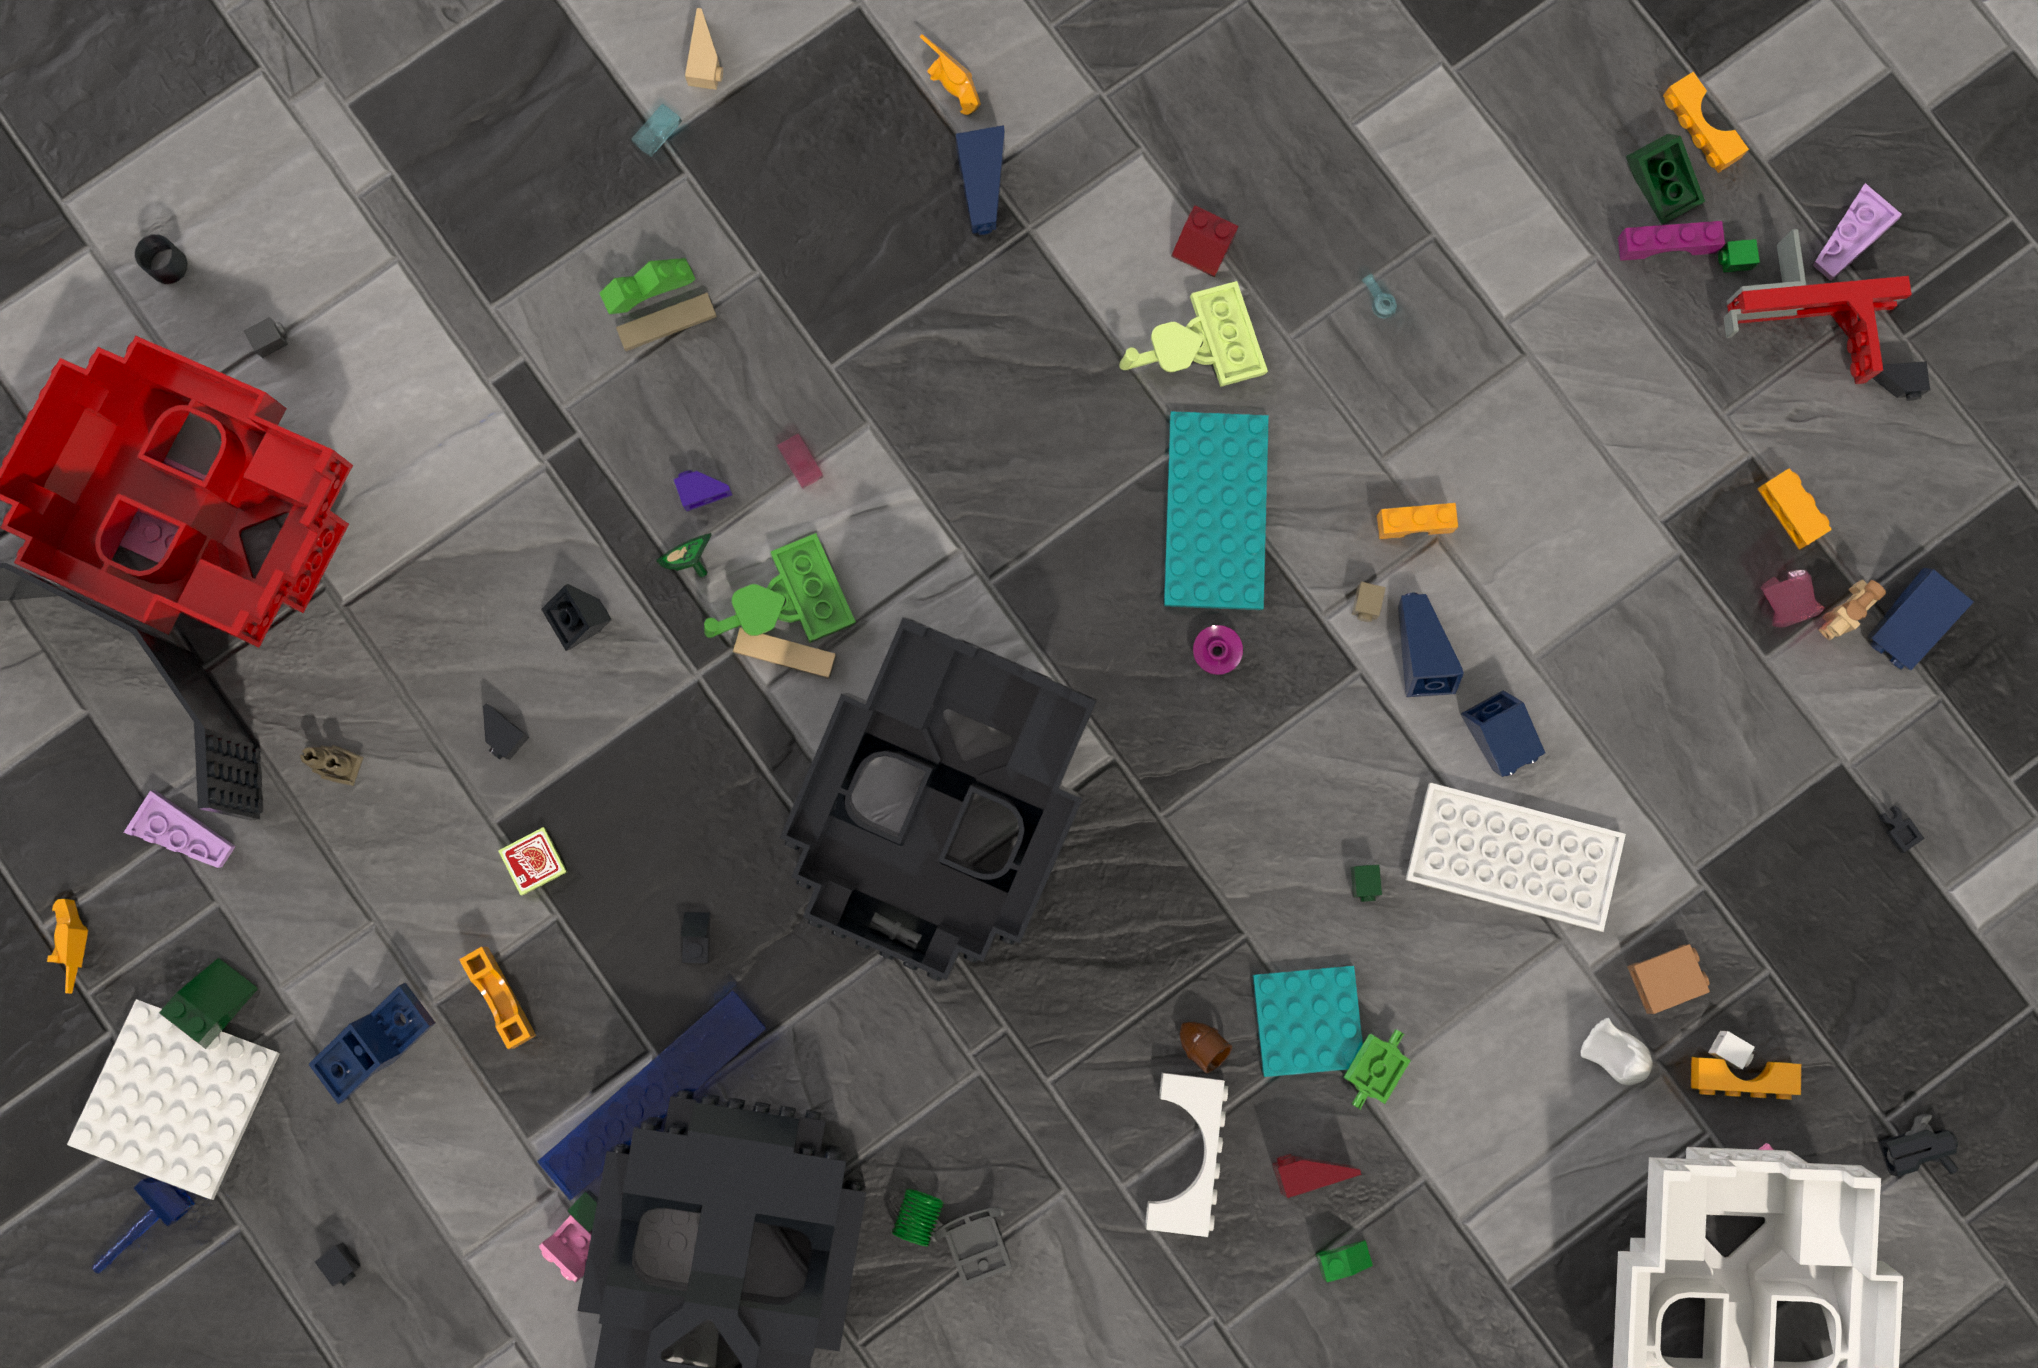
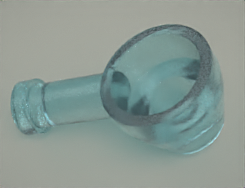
M1373 274L1368 275L1362 281L1367 285L1375 298L1372 303L1374 314L1380 318L1391 317L1397 309L1395 297L1389 293H1383L1374 280ZM1383 300H1388L1390 306L1384 305Z

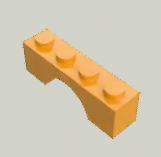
M1692 72L1671 85L1663 97L1667 107L1677 115L1680 125L1687 129L1692 136L1694 145L1705 154L1707 163L1719 173L1741 159L1749 149L1736 130H1717L1705 121L1701 112V102L1707 90L1695 73Z
M480 947L459 959L470 981L478 988L489 1005L495 1019V1027L507 1049H514L535 1037L536 1034L489 947Z
M1692 1057L1691 1088L1699 1089V1094L1715 1095V1090H1724L1725 1096H1741V1092H1750V1097L1766 1098V1093L1776 1094V1099L1792 1100V1095H1801V1064L1767 1062L1764 1070L1757 1077L1744 1081L1732 1074L1725 1059Z

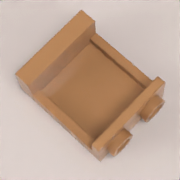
M1690 944L1681 945L1679 948L1641 963L1627 966L1647 1014L1658 1013L1710 992L1708 988L1710 985L1709 979L1704 971L1701 972L1698 964L1700 961L1699 955L1694 947L1691 948Z

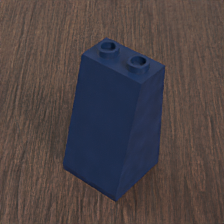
M1923 568L1867 636L1872 641L1870 646L1880 654L1884 651L1892 657L1889 661L1898 669L1906 668L1912 670L1974 601L1934 569Z

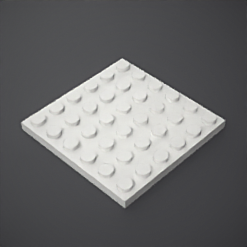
M136 999L67 1145L214 1200L280 1053L222 1031L205 1049L159 1014L162 1010L161 1008Z

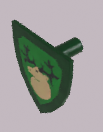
M709 533L690 539L665 553L656 562L663 568L675 569L676 571L693 567L698 576L702 578L708 572L700 561V557L712 534Z

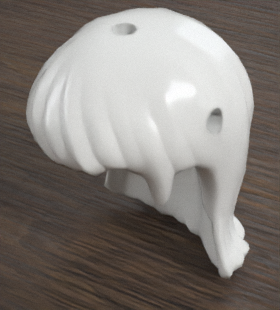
M1609 1018L1601 1020L1600 1023L1595 1025V1028L1591 1029L1590 1035L1581 1047L1582 1058L1602 1066L1620 1084L1635 1085L1641 1083L1650 1075L1653 1061L1648 1048L1634 1036L1615 1027Z

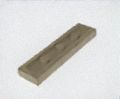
M708 293L620 325L616 329L624 350L629 351L717 316Z

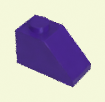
M684 471L678 475V478L673 479L686 512L733 495L729 485L698 471Z

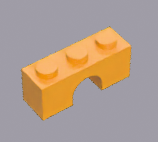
M1456 503L1381 509L1377 514L1379 539L1400 538L1417 532H1428V535L1453 533L1458 528Z

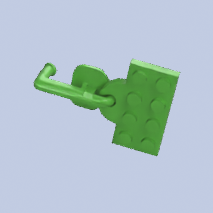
M815 533L770 551L779 575L771 580L767 588L751 584L737 590L732 596V605L736 615L719 622L715 618L706 619L704 634L706 637L712 638L742 626L744 632L748 635L758 636L772 630L777 620L789 623L800 621L809 643L855 625L856 621L819 538Z

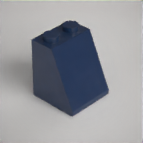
M1504 690L1461 713L1465 724L1491 769L1501 777L1514 774L1518 768L1525 764L1536 762L1540 756L1545 754L1524 702Z

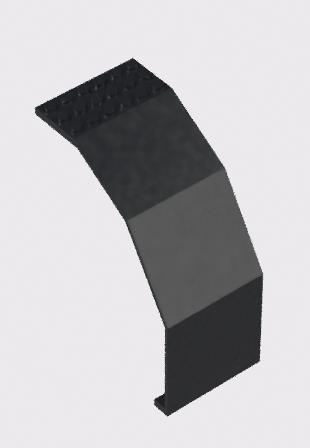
M0 563V601L60 596L131 632L194 722L198 809L250 821L260 820V813L263 812V802L259 798V788L262 786V778L258 773V763L261 760L260 751L192 652L71 590L8 563Z

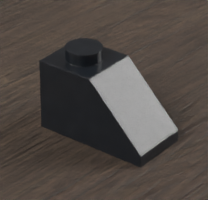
M1927 361L1883 364V371L1872 378L1896 398L1906 397L1907 401L1921 399L1923 394L1930 391Z
M486 703L483 706L485 742L491 746L488 751L499 760L502 757L511 760L529 737L495 708Z

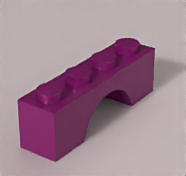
M1722 221L1625 228L1618 236L1620 261L1645 259L1649 256L1669 251H1687L1692 255L1716 254L1725 245Z

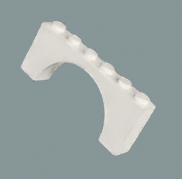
M1170 1073L1161 1074L1159 1098L1180 1105L1195 1119L1204 1141V1158L1198 1176L1185 1191L1167 1200L1148 1201L1145 1221L1146 1230L1208 1237L1209 1231H1213L1215 1216L1210 1215L1211 1205H1216L1217 1189H1213L1214 1179H1219L1220 1163H1216L1217 1153L1222 1152L1223 1138L1219 1137V1129L1224 1127L1225 1112L1221 1111L1222 1101H1227L1228 1086H1224V1080Z

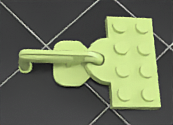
M1237 281L1192 293L1190 299L1197 316L1196 318L1192 319L1186 327L1177 322L1158 325L1151 334L1155 350L1139 354L1135 348L1130 347L1126 350L1119 364L1120 369L1129 370L1159 361L1161 368L1167 372L1186 369L1191 365L1192 361L1202 365L1213 364L1220 387L1262 376L1268 372Z

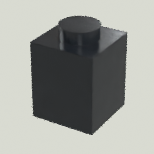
M344 1243L335 1245L315 1261L332 1287L340 1283L345 1286L356 1277L354 1272L361 1268Z

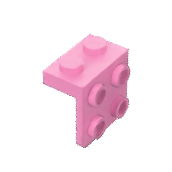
M570 1215L553 1235L539 1245V1248L542 1251L543 1257L549 1262H554L567 1280L577 1282L584 1276L592 1231L588 1232Z

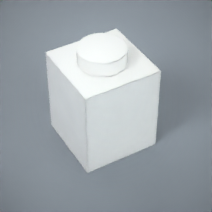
M1720 1031L1708 1053L1718 1059H1725L1726 1064L1735 1069H1743L1751 1063L1754 1056L1752 1052L1755 1047L1728 1031Z

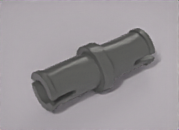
M875 912L869 928L889 936V940L893 941L895 939L914 950L922 936L902 926L901 922L897 921L895 923L879 915L877 912Z

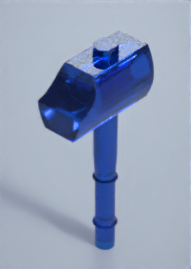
M153 1177L141 1180L134 1189L151 1209L105 1255H102L92 1266L93 1271L99 1274L109 1264H112V1261L129 1245H132L159 1218L166 1226L173 1225L179 1221L196 1204L187 1194L188 1191Z

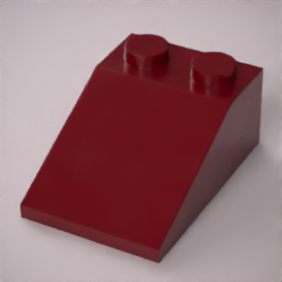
M1291 1154L1276 1158L1277 1162L1272 1164L1280 1192L1286 1198L1362 1175L1360 1169L1351 1165L1297 1157Z

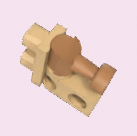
M1864 580L1856 582L1849 589L1853 595L1844 604L1835 607L1822 617L1826 623L1818 629L1819 632L1826 639L1831 640L1835 636L1839 637L1842 634L1855 630L1860 625L1858 620L1865 618L1867 610L1886 594L1885 589L1874 580H1870L1868 583Z

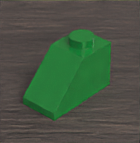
M1366 1240L1316 1253L1322 1278L1326 1282L1355 1275L1373 1266Z

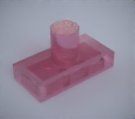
M799 434L777 445L802 489L823 478L822 472Z

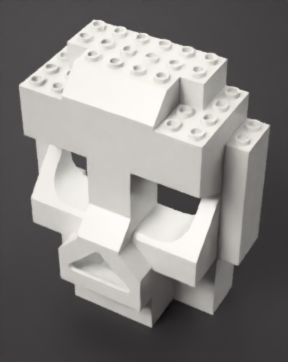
M1687 1147L1686 1159L1649 1157L1645 1238H1630V1252L1618 1251L1613 1368H1899L1903 1276L1884 1261H1877L1881 1178L1862 1165L1807 1163L1793 1152L1783 1150ZM1706 1215L1758 1216L1765 1218V1223L1728 1257H1723L1705 1238ZM1682 1298H1705L1703 1359L1662 1356L1660 1350L1661 1323L1668 1306ZM1777 1301L1818 1303L1822 1307L1826 1318L1833 1354L1825 1358L1806 1362L1774 1361Z

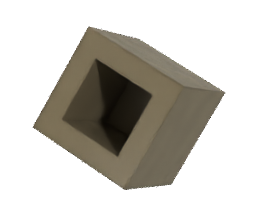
M1361 582L1357 587L1351 615H1356L1358 620L1372 622V619L1376 620L1380 616L1386 587Z

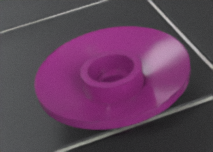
M1214 625L1205 628L1198 634L1193 645V655L1199 667L1204 671L1214 675H1222L1231 672L1240 663L1243 655V645L1235 631L1226 626ZM1219 647L1222 651L1221 655H1214L1213 648Z

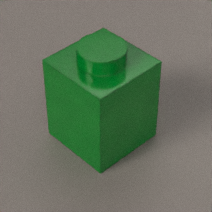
M1757 240L1727 242L1718 253V261L1722 265L1723 273L1753 270L1760 263Z

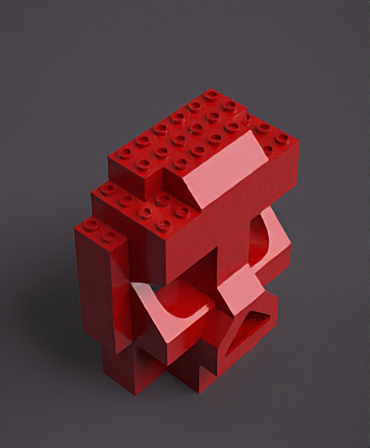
M135 335L133 341L126 349L124 358L97 347L95 353L91 355L86 369L62 358L52 368L46 385L41 389L39 398L33 409L29 411L26 422L21 431L16 435L14 444L8 455L4 457L0 468V501L12 506L10 511L4 516L3 524L0 528L25 540L24 545L17 552L14 564L168 635L179 614L182 613L259 648L282 604L304 613L345 534L349 523L330 511L353 464L335 450L278 426L287 408L268 393ZM189 413L217 426L221 433L222 443L219 453L204 481L163 464ZM137 511L178 529L161 561L151 569L143 571L132 570L112 561ZM289 513L259 573L254 578L241 538V532L249 527Z

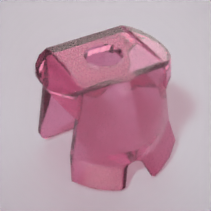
M1805 570L1789 571L1788 580L1783 582L1773 577L1760 587L1775 611L1772 622L1774 627L1785 628L1818 616L1825 609L1821 603L1815 600L1811 576Z

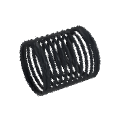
M151 234L138 242L135 248L136 262L156 281L163 284H173L184 277L188 265L186 256L170 240L159 234ZM171 249L172 254L169 263L163 268L152 270L151 262L154 256L162 250Z

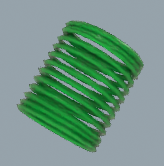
M906 1189L905 1199H902L904 1203H901V1211L898 1212V1219L895 1220V1227L892 1228L893 1231L891 1232L893 1235L922 1246H930L929 1243L932 1240L930 1237L934 1232L933 1229L936 1228L933 1224H937L934 1220H939L936 1216H940L938 1212H941V1209L939 1208H943L944 1202L931 1195Z

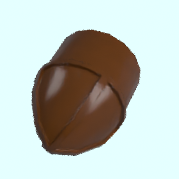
M1183 1022L1181 1024L1179 1035L1182 1047L1187 1053V1057L1193 1060L1205 1073L1214 1071L1229 1056L1232 1045L1218 1034V1030L1215 1027L1212 1028L1207 1024L1198 1022Z

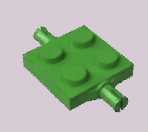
M1395 1029L1388 1042L1382 1041L1372 1034L1368 1035L1344 1076L1346 1080L1354 1084L1357 1090H1359L1354 1101L1351 1103L1352 1105L1361 1110L1367 1097L1375 1098L1386 1104L1411 1061L1402 1055L1397 1048L1405 1034Z

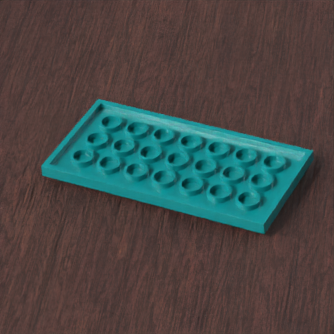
M1170 412L1164 606L1244 610L1264 609L1269 415Z

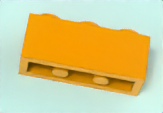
M1790 468L1758 488V491L1799 550L1832 530L1826 515L1820 513L1815 505L1813 496L1804 490L1800 477L1795 472H1792Z

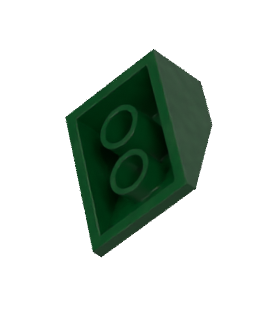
M1666 134L1626 156L1636 183L1661 224H1665L1705 202L1681 136Z
M218 958L181 988L159 1014L203 1048L207 1049L258 988Z

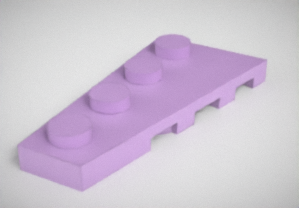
M1865 183L1813 266L1832 281L1888 230L1902 214Z
M155 790L148 793L123 832L131 836L135 835L143 838L147 842L167 847L166 849L183 853L190 858L217 868L223 867L236 847Z

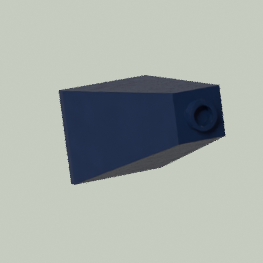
M1004 125L956 134V150L972 234H989L997 226L1005 150Z
M1415 592L1401 595L1398 613L1406 697L1456 694L1464 674L1463 668L1427 595Z

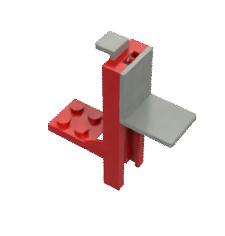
M1792 229L1777 244L1782 283L1742 286L1727 300L1728 313L1723 317L1727 338L1733 337L1739 331L1738 324L1831 315L1849 338L1847 350L1851 353L1852 363L1850 371L1855 379V384H1863L1883 371L1875 311L1892 310L1897 306V301L1893 300L1907 299L1912 294L1909 276L1806 285L1798 229Z

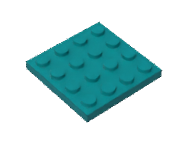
M1354 966L1253 975L1263 1077L1349 1069L1363 1045Z

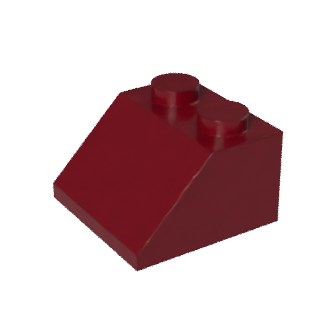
M1195 205L1183 227L1171 257L1215 278L1239 226Z

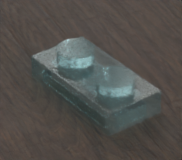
M662 103L631 140L636 146L652 157L680 125L682 120Z

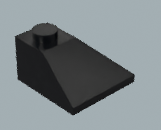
M569 584L564 585L541 609L565 651L572 649L599 633L612 620L600 599Z

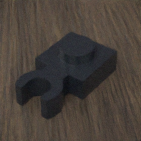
M1897 806L1890 807V810L1893 812L1892 819L1886 813L1880 814L1879 818L1884 824L1890 825L1891 829L1886 832L1900 853H1905L1925 838L1910 818L1902 820L1901 810Z

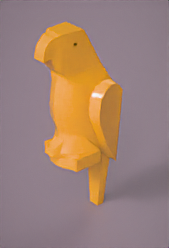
M921 34L920 38L940 55L927 71L931 76L930 79L941 81L949 93L959 98L963 109L960 111L962 114L969 115L974 113L981 105L975 89L971 72L945 50H942Z
M58 899L52 908V911L56 913L57 922L54 933L55 948L52 955H48L47 962L65 964V993L72 994L78 967L82 968L88 929L79 918L75 901Z

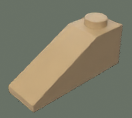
M697 8L685 78L688 86L717 90L718 81L721 82L723 78V67H720L701 8Z

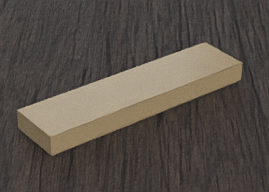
M743 628L739 629L733 652L825 678H830L836 657L835 653L765 634L750 636L744 632Z

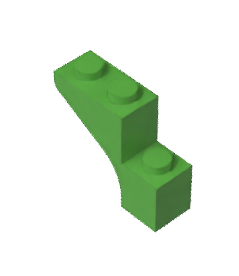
M686 258L649 261L634 276L614 278L599 294L609 314L627 313L634 306L650 297L692 283L695 277Z

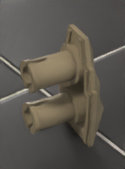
M321 745L320 748L307 747L302 750L304 755L300 756L302 762L312 768V772L321 775L322 779L352 786L355 784L364 758L334 745L332 747Z

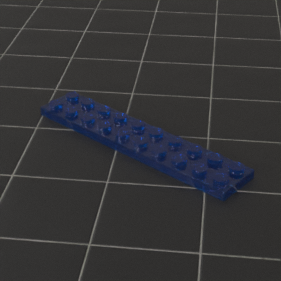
M732 990L537 1162L571 1201L603 1173L607 1150L614 1147L617 1143L631 1145L634 1127L642 1120H646L648 1116L663 1119L667 1117L670 1096L672 1094H677L679 1090L695 1092L767 1028L739 995Z

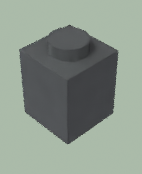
M270 317L244 330L254 352L261 358L288 345L284 337L288 335L285 328L280 322L276 323Z

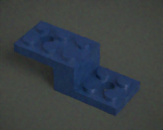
M405 982L399 985L370 1014L350 1023L308 1065L339 1105L346 1101L373 1074L392 1065L436 1022ZM401 1013L405 1016L406 1023L401 1020ZM339 1065L343 1069V1074L338 1069Z

